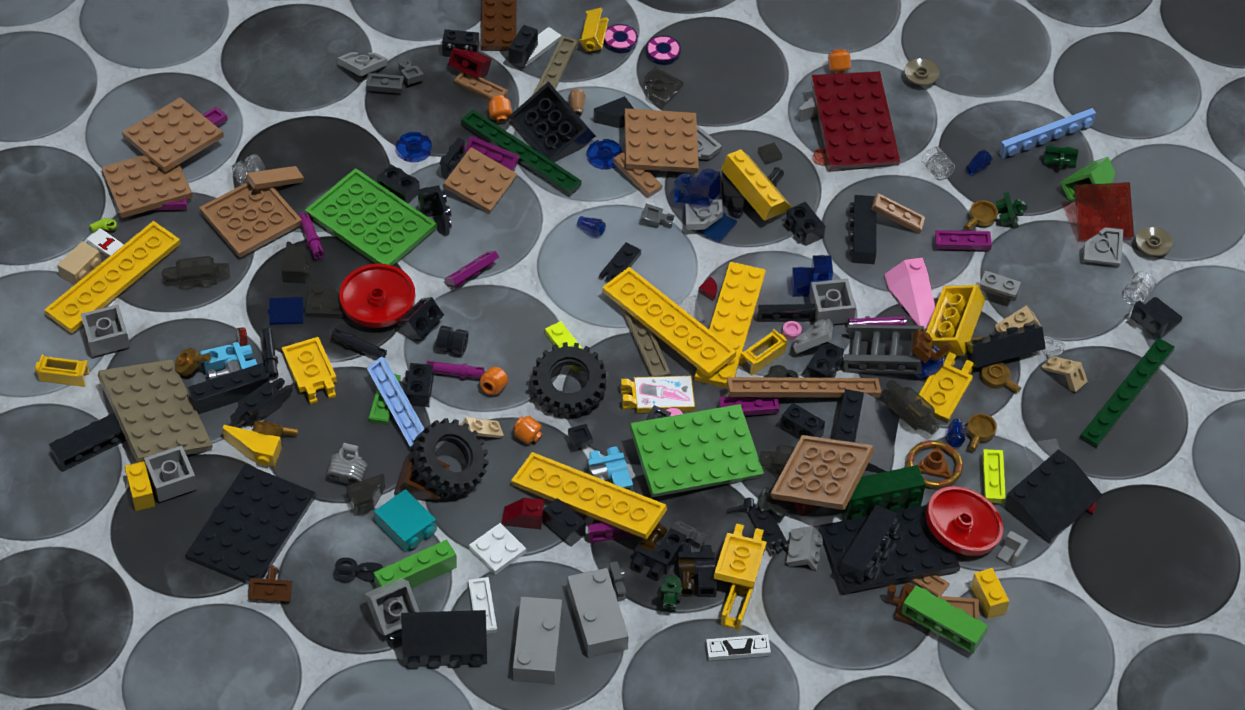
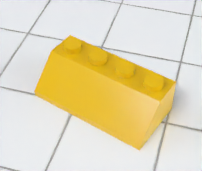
M740 149L726 156L721 170L764 221L787 212L788 209L792 208L789 202L743 150Z
M978 285L943 286L926 331L933 339V349L938 351L948 342L951 344L952 349L945 354L946 356L949 352L956 354V356H965V342L971 340L985 302Z

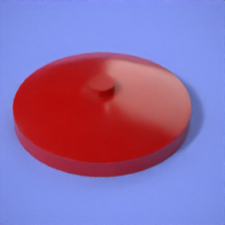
M370 264L354 270L344 279L339 291L340 305L345 315L357 324L372 328L387 327L398 323L397 321L414 306L416 298L415 286L408 274L388 264Z
M959 486L944 487L936 491L927 503L925 516L931 532L942 544L953 551L972 556L983 555L992 551L1002 538L1003 522L997 509L988 499L971 489Z

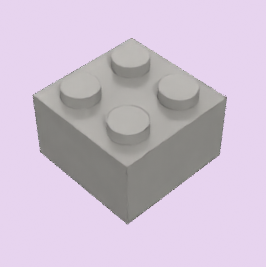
M848 278L811 282L809 298L811 304H815L814 317L816 322L821 319L827 320L830 318L833 324L847 323L849 318L854 319L856 306Z
M118 304L81 314L92 357L130 347L127 330Z
M182 445L144 458L149 479L159 502L197 489L194 472Z
M399 578L364 594L377 630L383 635L402 628L401 613L420 612L410 584L403 578Z

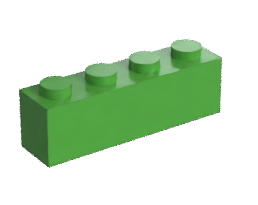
M444 540L374 572L375 587H381L399 578L407 580L411 588L416 587L457 568L456 553L448 540Z
M917 585L903 603L901 612L903 615L974 654L986 635L988 625L984 624L982 620L973 618L966 614L964 610L957 609L946 600L934 596L927 589L920 588Z

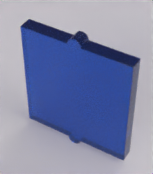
M723 213V217L708 228L695 231L703 234L705 238L721 243L737 224V221Z
M303 297L270 298V309H268L270 325L303 324V313H305Z

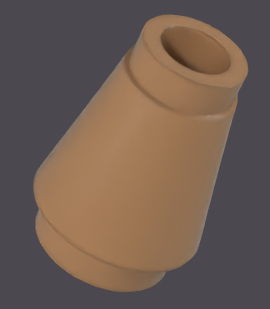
M573 89L568 95L570 106L578 116H581L586 95L581 89Z

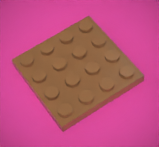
M181 97L122 131L123 137L164 172L169 171L224 137L222 130Z
M625 108L626 169L698 173L696 113Z
M145 155L101 167L121 218L156 209L166 203L180 202L185 198H193L192 191L180 164L164 172Z
M249 182L199 207L200 213L239 258L301 226L302 221L273 187L253 189Z
M802 435L770 493L772 499L845 510L875 451L873 445Z

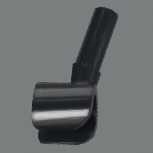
M750 497L745 498L744 505L728 508V514L737 511L749 513V510L755 509L754 499Z

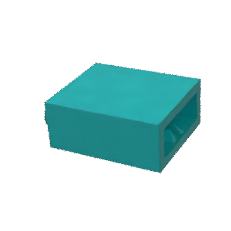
M406 489L374 511L376 524L405 553L410 549L416 548L421 541L433 536L437 531L436 519Z

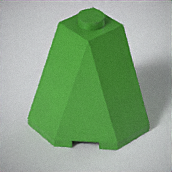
M1105 157L1089 163L1060 183L1069 200L1077 201L1083 204L1085 208L1092 210L1107 205L1115 171L1109 158Z

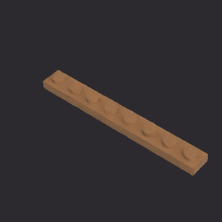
M727 377L726 381L729 397L843 398L845 389L865 392L875 398H880L882 393L878 378Z

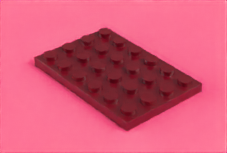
M880 71L812 75L810 79L829 169L899 165L901 161Z

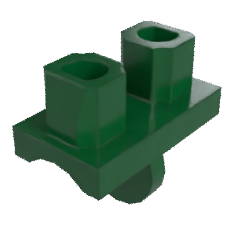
M1048 145L1045 148L1043 164L1055 165L1061 169L1063 166L1076 167L1079 151L1073 147L1061 148Z
M1009 192L1003 193V199L995 201L998 213L1008 210V212L999 215L1002 226L1012 224L1013 228H1017L1019 225L1016 214L1023 216L1027 210V204L1019 199H1016L1015 203L1012 204Z
M672 575L666 577L663 585H661V600H664L663 610L676 612V603L681 602L682 587L680 579Z

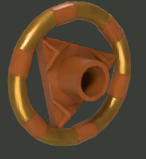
M928 440L915 445L907 454L906 467L913 466L915 455L920 450L935 447L917 465L921 474L945 479L930 481L923 477L926 484L925 487L936 489L949 487L960 478L963 471V461L958 451L951 445L936 440ZM941 449L950 454L955 460L956 466L953 475L949 470Z

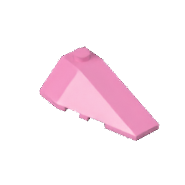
M923 257L907 259L885 273L884 278L889 292L896 296L899 300L898 303L907 310L909 317L915 325L924 326L925 331H927L935 310L928 272Z

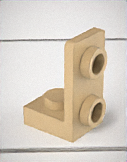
M1026 305L997 323L995 327L1001 333L1005 332L1007 328H1020L1029 322H1034L1039 326L1041 324Z
M1051 357L1042 365V369L1045 371L1065 375L1070 391L1076 392L1088 382L1081 362Z
M466 417L460 424L461 426L465 423L468 424L469 431L473 432L476 430L478 432L476 436L502 438L504 436L499 422L495 420Z

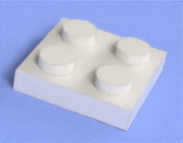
M501 523L469 545V549L495 575L526 553V548Z

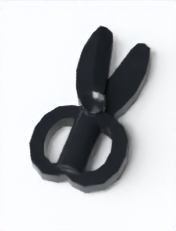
M344 557L336 561L334 576L341 582H350L356 576L363 581L374 582V574L370 572L378 571L383 566L375 562L357 565L354 559ZM348 563L353 566H344L341 564ZM339 573H342V574H351V575H349V576H341Z

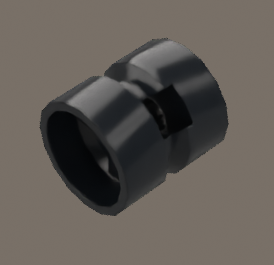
M442 325L438 332L436 349L447 352L451 348L452 352L464 355L468 344L469 331L457 329L454 332L453 327Z

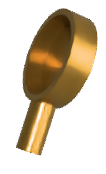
M984 200L973 203L969 214L971 220L964 225V229L970 231L975 225H992L997 219V207L993 203Z
M187 348L176 358L174 363L175 371L181 376H187L195 371L201 362L210 361L211 355L209 353L200 354L194 348Z
M996 362L983 366L981 380L986 386L993 389H1000L1006 386L1015 393H1019L1021 390L1019 385L1009 380L1010 370L1005 364Z
M975 414L969 419L967 432L972 438L968 447L970 451L975 452L979 442L989 441L995 436L997 423L991 416Z
M254 421L253 430L259 433L280 436L282 434L297 436L298 429L283 427L271 422Z

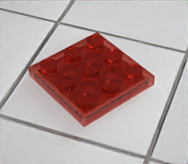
M1130 182L1074 186L1078 240H1089L1105 227L1123 229V238L1134 237Z

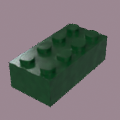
M915 465L861 477L845 510H841L844 520H856L870 516L876 505L893 512L921 506L926 484L919 466Z

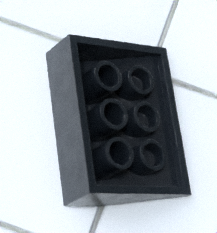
M549 81L509 116L533 147L553 162L582 149L596 137Z
M845 389L835 440L873 445L875 451L865 471L875 473L890 471L900 410L865 392Z
M1058 449L1007 493L1005 509L1051 542L1102 497V494L1077 463Z
M486 610L401 613L404 667L418 668L430 666L436 668L439 666L459 667L461 665L480 666L487 664Z

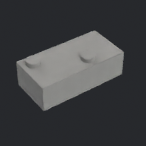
M604 568L567 576V591L587 657L590 658L627 650L629 636L608 569Z
M521 597L513 664V681L555 684L562 617L561 599Z

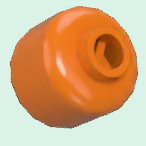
M846 49L832 50V53L828 55L829 70L835 71V74L846 73L845 70L851 68L850 53L846 52Z
M501 95L491 98L488 103L490 119L497 121V123L507 122V119L512 114L509 99Z
M495 366L487 369L480 378L482 390L490 395H498L508 383V376L505 371Z
M521 416L513 427L515 430L514 436L527 445L532 442L537 443L543 435L540 432L542 425L531 416Z

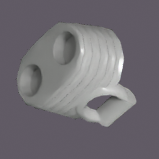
M343 443L339 453L331 455L327 476L341 483L355 486L361 485L368 464L362 460V457H359V446ZM344 451L354 453V455L347 454L345 459L343 457Z

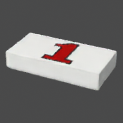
M101 228L87 238L88 244L107 257L124 245Z

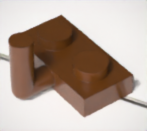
M920 328L913 332L911 351L925 363L931 358L934 361H938L952 349V346L947 342L935 352L932 349L933 339L929 333L923 332Z
M271 565L268 568L267 579L250 578L249 599L291 602L292 581L276 580L279 569Z
M905 583L900 598L895 596L896 586L889 585L886 601L898 605L895 621L914 626L916 621L903 615L901 612L904 601L915 586Z

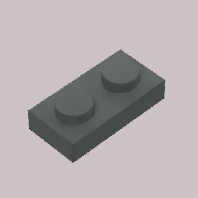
M369 73L366 91L402 94L404 76Z

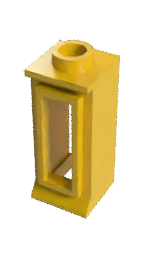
M602 8L586 11L587 17L582 37L579 39L586 52L600 50L603 47L609 19L608 17L600 19L603 11Z
M773 329L770 334L746 351L740 353L739 364L743 366L748 361L751 364L750 374L753 376L786 352V338ZM771 344H773V346H771V347L768 348L766 351H764L763 353H761L759 356L756 357L757 354H759L761 351H763V350L766 349L768 346H770Z
M42 354L40 361H37L35 365V373L38 374L39 381L85 387L84 374L89 375L90 373L87 360L78 361L54 358Z
M732 584L722 612L721 626L738 631L741 630L754 588ZM737 593L747 595L738 619L729 617Z

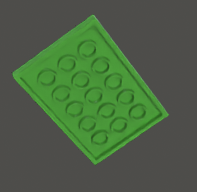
M356 168L305 209V212L309 214L312 220L375 264L393 266L437 228L436 222Z
M740 404L634 422L629 426L651 497L760 478L764 474Z

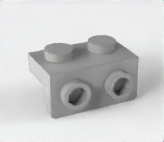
M985 271L980 282V290L1016 301L1021 282Z
M814 526L791 530L786 561L789 567L808 564L812 570H817L818 562L820 561V546L823 543V539Z

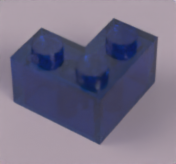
M707 168L703 169L697 177L690 174L679 175L674 181V202L710 206L721 191L720 171Z
M813 255L811 267H792V297H809L811 282L832 280L833 266L831 255Z

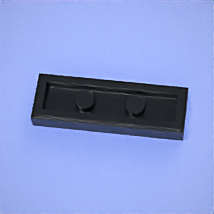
M815 304L758 305L757 322L814 321Z

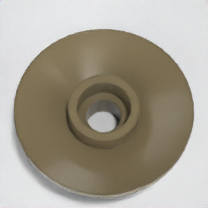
M914 59L908 62L904 71L906 78L910 82L922 86L935 83L940 74L938 66L927 59Z
M1145 227L1136 236L1138 248L1151 256L1165 255L1173 246L1171 235L1159 227Z

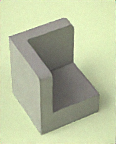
M1010 531L997 559L1015 568L1026 551L1028 540Z

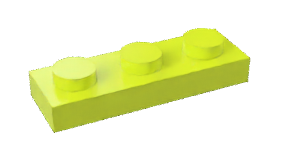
M561 321L545 328L546 336L558 348L563 347L564 342H568L569 347H574V343H578ZM570 365L574 372L581 369L580 367Z
M983 449L984 497L991 503H1005L1003 450Z

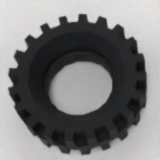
M564 342L561 348L553 345L552 351L548 352L545 350L543 357L537 358L536 367L533 366L532 384L534 397H537L539 406L544 405L545 412L549 413L551 410L554 412V417L557 418L560 414H564L565 419H570V415L575 414L576 418H581L582 412H586L587 415L590 414L593 406L595 408L599 406L600 399L603 400L606 390V369H604L603 361L598 360L596 352L590 353V347L579 348V343H574V347H569L568 342ZM574 365L585 371L587 383L580 391L564 393L553 386L551 382L553 372L559 367Z
M444 418L440 423L438 420L434 421L413 440L415 443L409 450L413 452L409 456V462H414L411 471L417 472L419 475L416 480L418 482L422 480L426 484L424 489L432 488L434 490L433 494L436 496L444 493V498H449L452 494L455 498L459 497L462 493L466 494L482 480L481 478L487 472L484 468L489 464V460L484 459L488 451L487 449H482L483 439L478 440L476 438L478 432L476 430L473 432L469 431V425L466 423L463 426L459 425V420L454 419L451 423H449L448 418ZM448 441L455 444L462 451L466 462L463 471L452 472L440 464L435 452V447L439 442Z

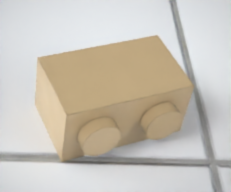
M81 241L57 264L60 277L75 285L102 263L100 252Z

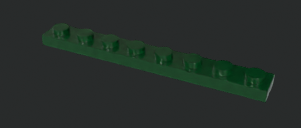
M471 110L461 119L463 126L489 143L519 155L518 162L568 195H571L582 185V180L475 110Z
M1158 337L1083 431L1080 440L1097 449L1173 353L1175 346Z

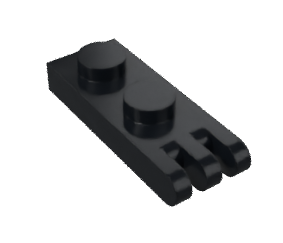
M625 242L601 271L599 278L604 279L606 277L605 281L610 282L628 267L631 268L640 257L642 250Z
M759 507L749 510V517L755 528L764 530L762 541L767 542L766 549L770 556L775 554L774 548L777 553L782 552L781 545L785 551L788 550L789 544L771 510L761 512Z

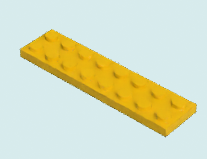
M152 221L44 309L45 315L71 334L83 325L82 313L104 308L181 244L180 239L155 221Z
M734 262L729 263L709 330L736 351V357L710 377L697 368L694 381L727 388V377L736 376L740 363V353L743 352L766 275V269Z
M628 267L602 287L604 294L706 376H712L736 357V351L632 268Z
M534 452L529 455L511 480L512 485L552 502L559 498L572 510L644 539L649 537L667 511L666 504Z

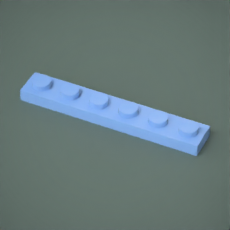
M1091 108L1001 142L999 154L1002 158L1013 156L1018 152L1029 150L1053 139H1059L1064 135L1088 128L1093 125L1096 112Z
M380 357L367 370L411 447L415 443L413 440L424 430V427L384 357Z

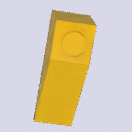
M223 425L224 439L253 462L262 466L275 467L282 449L280 437Z

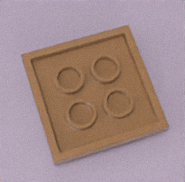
M471 147L443 183V188L490 214L516 179L517 173Z

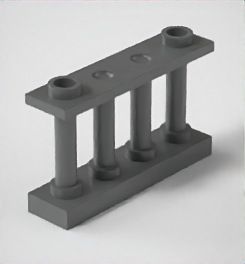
M848 325L849 339H853L851 355L844 354L845 372L922 374V361L911 349L913 332L918 328L924 332V326ZM861 340H872L871 355H859ZM880 340H891L890 355H878ZM899 340L910 341L909 356L897 355Z

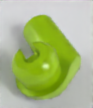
M103 218L90 224L89 228L92 233H95L100 228L111 232L117 229V222L113 219Z

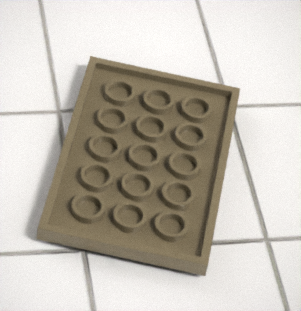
M172 359L98 371L97 376L137 463L143 462L145 457L181 445L186 455L212 450L213 444L197 411L193 407L179 373L175 371V364Z

